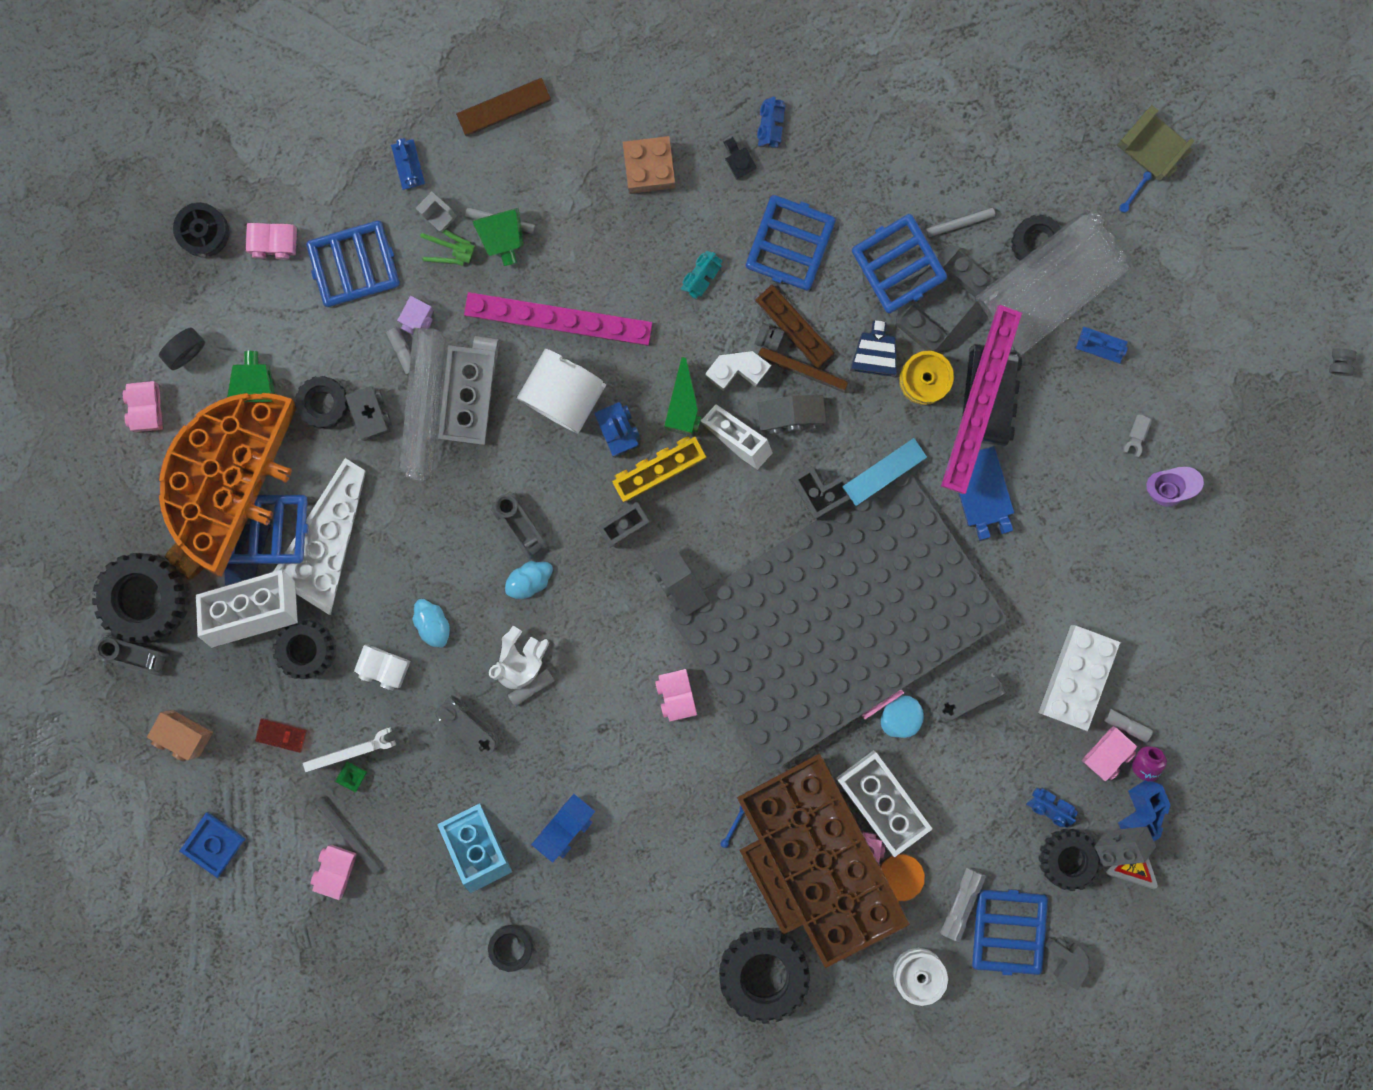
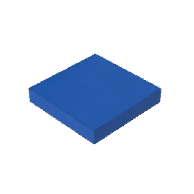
M206 812L179 852L216 878H219L246 838L209 812Z

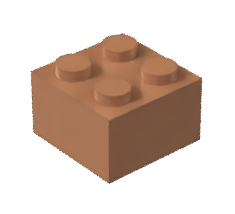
M669 136L623 142L629 194L675 188Z
M169 710L160 712L147 738L152 740L151 744L161 750L166 748L173 752V757L185 762V760L189 761L200 757L213 732L176 711Z

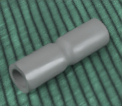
M399 327L387 331L386 334L394 351L397 353L405 374L409 375L419 370Z
M546 669L537 675L530 684L521 689L514 690L508 694V697L513 705L517 706L555 680Z
M1109 709L1104 717L1105 722L1126 731L1145 743L1148 742L1153 730L1135 721H1131L1128 717L1112 709Z

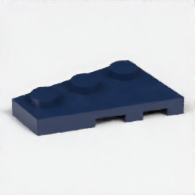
M245 524L236 543L235 554H248L250 524ZM260 524L258 554H262L264 551L265 541L271 524L267 526ZM228 563L224 570L225 586L255 578L259 564Z

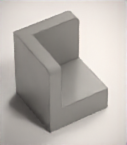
M432 191L416 207L417 211L439 232H443L457 217L452 209Z

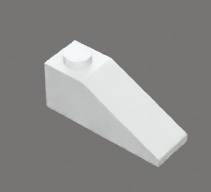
M715 405L701 420V423L735 454L757 470L773 453L766 438L718 405Z

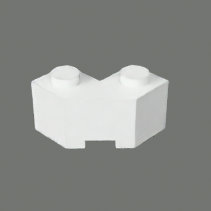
M753 351L719 355L706 372L705 378L724 391L738 373L756 387L769 371L771 365Z

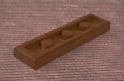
M541 77L458 112L456 115L465 136H469L551 101V98Z
M773 284L755 299V302L784 331V334L816 369L821 367L835 354Z
M764 347L760 348L758 356L768 363L844 393L848 382Z

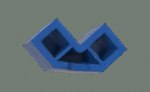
M1143 781L1128 791L1136 812L1118 822L1120 829L1147 826L1153 841H1156L1161 837L1163 818L1165 813L1168 814L1171 805L1163 785L1152 781Z
M573 794L531 845L552 863L558 856L563 859L571 849L568 845L580 830L584 833L593 823L590 818L595 811Z

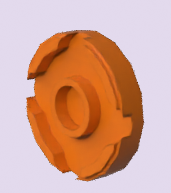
M898 854L896 857L891 855L881 863L880 868H882L898 901L913 899L920 893L924 885L925 874L922 866L914 857L908 854Z

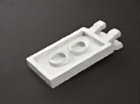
M391 727L379 731L374 740L304 762L305 772L379 748L387 749L395 746V740L391 742L385 740V734L392 732Z

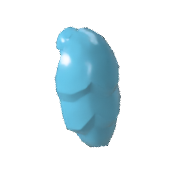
M529 561L520 568L515 569L506 581V594L515 599H526L547 587L548 579L553 572L552 565L549 562Z
M418 599L414 604L412 621L418 630L419 636L430 646L444 647L450 632L448 620L445 618L440 606L434 605L425 599Z

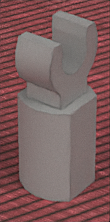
M1143 415L1136 416L1129 435L1131 439L1123 446V453H1127L1129 447L1133 446L1136 449L1134 457L1137 458L1141 455V442L1145 441L1152 422L1151 418Z

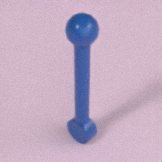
M1147 171L1143 174L1142 181L1127 201L1120 205V212L1125 213L1129 210V205L1144 184L1152 179L1151 172Z
M741 805L739 807L740 812L726 838L720 843L722 848L729 847V840L744 814Z

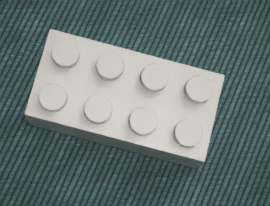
M283 570L196 595L198 637L211 648L298 623L295 581Z
M1071 625L1039 713L1088 731L1120 642Z
M874 750L836 778L894 857L932 830V827Z

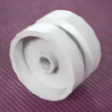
M923 948L908 949L894 963V983L902 997L911 1004L920 1006L933 1004L946 991L948 984L946 968L938 956L930 950ZM919 974H924L920 980H917Z

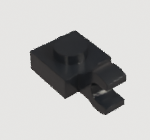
M732 135L724 139L723 143L730 156L725 158V161L736 180L757 169L746 147L739 150Z

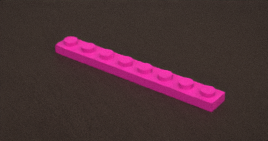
M470 292L467 294L464 312L466 317L649 346L652 322Z
M1002 305L997 306L941 484L943 488L966 494L1022 312Z

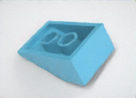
M480 803L437 824L460 879L470 893L512 873L504 851Z

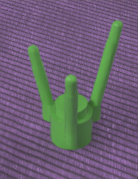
M446 229L442 233L457 241L455 244L424 233L420 234L421 238L453 249L452 256L456 257H423V261L451 263L461 266L464 265V262H471L475 246L471 245L470 241L464 240Z

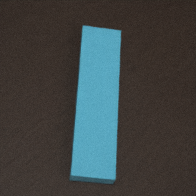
M913 438L845 484L843 488L857 506L927 458V456Z

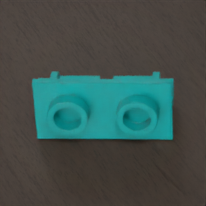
M706 251L702 253L696 260L694 270L684 277L683 286L680 290L689 292V295L697 300L698 297L703 295L710 284L704 277L708 276L713 280L722 267L721 263L723 261L715 256L714 252Z

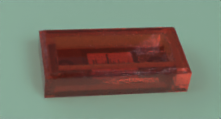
M261 718L255 741L301 753L307 729Z

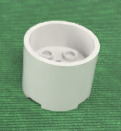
M544 349L517 399L550 420L578 434L606 384L581 366L567 359H562L561 355L551 350Z

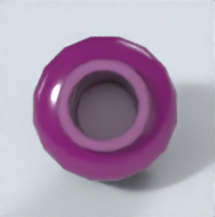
M1151 746L1141 748L1132 762L1133 772L1144 781L1159 779L1167 766V759L1163 752Z

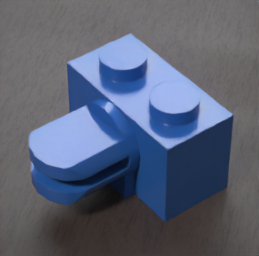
M618 402L594 413L613 458L639 447L637 441L641 440L637 428H631L628 422L632 417L627 405L622 407L621 403Z

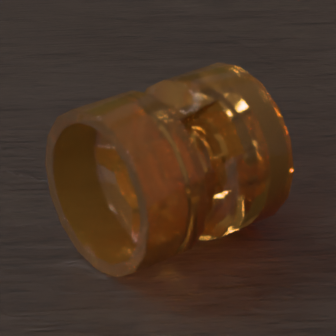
M177 543L165 555V559L174 567H180L179 572L188 580L196 577L204 569V567L190 558Z

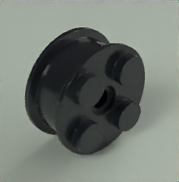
M196 202L183 207L176 215L173 223V234L177 243L184 250L197 257H211L218 254L226 246L229 239L230 230L226 218L216 208L207 203Z

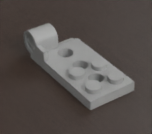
M475 336L472 348L448 345L438 439L486 444L493 375L495 374L499 339ZM466 365L475 367L476 375L473 378H467L464 375L463 370ZM464 388H469L473 391V399L469 402L461 398V391ZM463 411L468 412L471 416V421L467 425L461 424L458 420L459 414Z

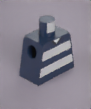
M873 321L871 333L862 332L850 371L889 377L896 375L895 337L885 335L886 322Z

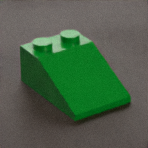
M681 357L664 428L667 431L692 437L693 431L698 432L701 417L697 416L698 409L687 359Z

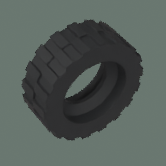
M1032 215L1030 218L1024 219L1014 230L1013 237L1011 238L1012 252L1014 251L1016 259H1019L1021 264H1025L1029 268L1035 267L1040 269L1044 266L1047 267L1062 254L1061 252L1065 247L1064 230L1050 216ZM1040 230L1048 235L1050 243L1046 251L1035 253L1028 248L1027 237L1033 231Z
M315 376L310 380H306L298 388L299 391L295 396V407H297L298 415L307 424L319 429H328V427L337 426L336 424L341 423L344 416L347 415L349 405L345 397L347 395L346 390L334 379L325 376ZM319 391L330 393L334 400L332 409L326 414H318L311 407V399Z

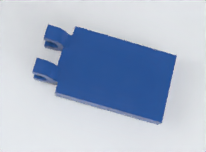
M995 446L979 450L966 494H958L968 527L975 525L979 540L991 537L987 527L991 523H999L1001 534L1013 531L1008 515L1014 514V510Z

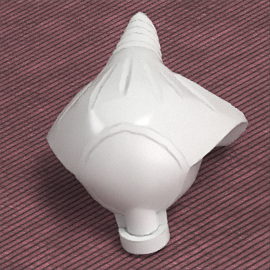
M512 626L510 631L502 637L500 660L489 670L491 678L494 680L498 679L503 686L509 689H521L535 679L542 666L541 659L549 646L547 639L539 642L530 637L523 648L525 656L520 655L514 643L522 631L515 626Z

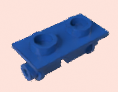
M774 96L764 100L760 108L762 118L761 125L757 131L759 147L769 144L771 148H778V144L781 143L783 127L776 126L775 122L783 123L785 105H783L784 101L775 100L776 97Z
M405 138L396 140L397 143L392 144L391 147L402 190L424 185L425 181L414 139L408 141Z
M1083 326L1076 349L1120 364L1122 357L1127 352L1128 347L1126 345L1128 341Z
M1036 788L1032 794L1034 798L1026 803L1035 813L1047 816L1057 826L1067 828L1076 821L1074 818L1078 811L1075 810V807L1062 799H1059L1057 804L1054 805L1053 802L1056 796L1043 788Z

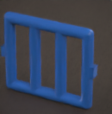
M772 195L746 261V268L771 277L773 282L779 284L784 282L806 291L810 290L834 228L835 217L809 208L810 204L804 202L798 204L777 195ZM779 206L825 223L821 236L772 219L776 207ZM772 228L817 245L813 257L811 258L765 241L768 229ZM762 249L808 266L805 279L803 280L757 263L760 250Z
M911 214L905 215L885 228L883 226L875 230L876 234L852 248L854 257L887 313L896 311L912 300L917 302L924 297V293L947 280L946 272ZM903 227H909L913 234L912 238L870 263L867 261L863 253L864 251ZM920 246L925 255L924 257L884 281L879 282L874 273L875 270L913 247ZM931 265L936 276L896 300L890 301L885 290L925 266Z
M379 220L315 238L306 243L313 270H311L314 281H317L325 307L335 306L393 289L400 284L393 261L395 255L392 247L389 248L383 224ZM373 231L376 233L389 280L375 283L362 238L363 234ZM353 238L366 282V287L353 290L339 241ZM329 244L331 245L344 293L332 297L317 250L318 247Z
M258 495L254 503L255 506L261 508V504H275L271 554H258L260 522L251 519L248 554H235L234 548L228 563H302L304 560L305 535L309 533V525L306 524L307 497L305 495ZM284 504H298L294 554H281Z
M1008 889V892L981 890L977 896L972 967L976 970L1002 972V975L1012 976V973L1040 975L1043 971L1048 897L1042 894L1019 893L1015 889ZM987 900L1038 904L1037 918L986 914ZM985 923L1036 927L1035 941L984 937ZM983 947L1034 951V964L982 961Z

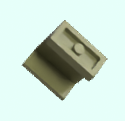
M1151 105L1117 146L1160 181L1165 176L1169 178L1178 168L1175 165L1180 158L1183 161L1193 150L1190 146L1195 140L1190 138L1186 142L1155 116L1159 110Z

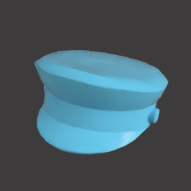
M899 696L887 704L882 713L881 727L883 731L891 737L907 738L915 735L921 728L924 719L922 706L916 699L910 696Z

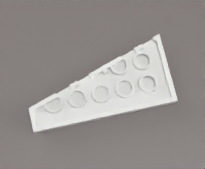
M346 458L306 519V524L309 525V533L305 535L303 562L300 564H278L273 571L283 570L295 581V592L297 595L329 615L332 612L366 474L364 469ZM295 538L285 554H294Z

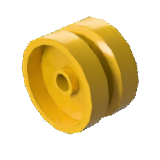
M921 351L913 355L902 366L899 374V386L903 395L918 405H931L940 401L950 391L954 381L953 368L950 362L942 354L934 351ZM925 374L929 375V382L924 381L923 376Z

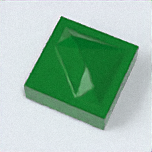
M345 761L335 782L356 793L367 771Z

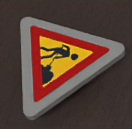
M1149 857L1145 863L1114 865L1107 870V874L1151 889L1158 887Z

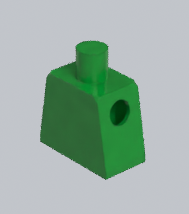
M519 208L472 221L489 256L500 253L504 266L517 263L513 249L523 246Z
M244 351V364L232 366L227 398L245 393L275 394L270 366L259 364L258 351ZM245 400L244 402H255V403H257V402H270V403H272L273 401H272V400Z

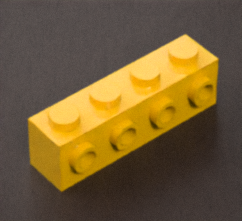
M689 436L684 437L676 442L678 446L669 450L666 447L656 453V458L650 461L646 458L635 464L636 469L630 472L626 469L616 474V479L612 483L623 503L705 460L706 455L696 437L691 439Z

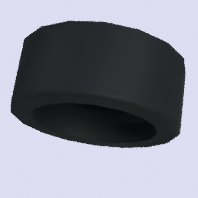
M187 328L165 344L159 352V357L169 369H179L202 350L205 341L194 328Z
M505 925L497 929L490 938L488 956L492 964L499 970L506 972L518 971L525 967L531 959L534 949L533 940L529 932L517 925ZM505 935H516L524 943V954L515 962L504 961L497 953L498 941Z

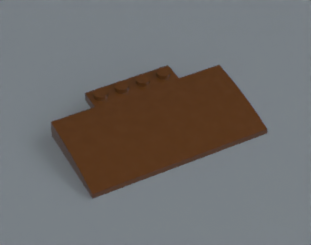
M821 754L804 761L737 797L758 838L757 841L740 849V853L782 934L784 935L803 925L825 968L910 925Z

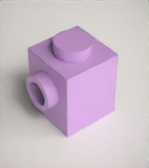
M410 296L397 321L402 324V330L412 335L415 332L422 334L423 330L427 331L432 323V318L430 317L434 309Z

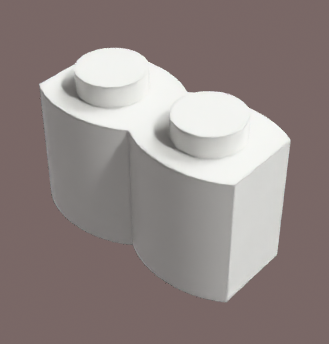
M364 645L354 672L358 673V678L368 682H372L373 679L381 682V687L393 691L394 687H401L410 661L376 647Z

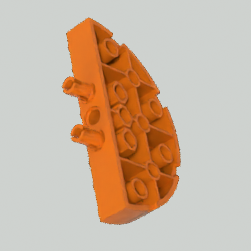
M245 393L219 400L198 412L193 420L180 429L163 460L159 478V501L164 522L175 542L190 558L220 577L224 573L247 519H253L266 526L270 523L268 518L272 519V511L254 505L266 476H272L285 483L289 480L287 475L291 476V468L273 462L297 409L295 402L291 398L270 393ZM245 400H272L273 402H272V403H270V402H257V403H255V402H244V401H245Z

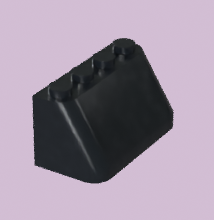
M974 344L969 348L962 417L985 345ZM1010 350L982 443L1006 446L1009 441L1014 439L1015 427H1011L1012 417L1015 418L1017 413V404L1014 403V396L1019 393L1020 381L1016 380L1017 371H1021L1022 357H1019L1018 352Z

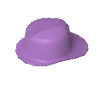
M1177 467L1154 473L1148 478L1146 483L1147 491L1152 500L1164 507H1172L1180 501L1197 496L1202 491L1204 485L1200 472L1190 467Z

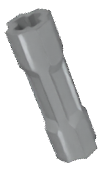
M966 868L960 883V889L940 932L941 935L960 942L971 909L985 881L986 876L984 874Z

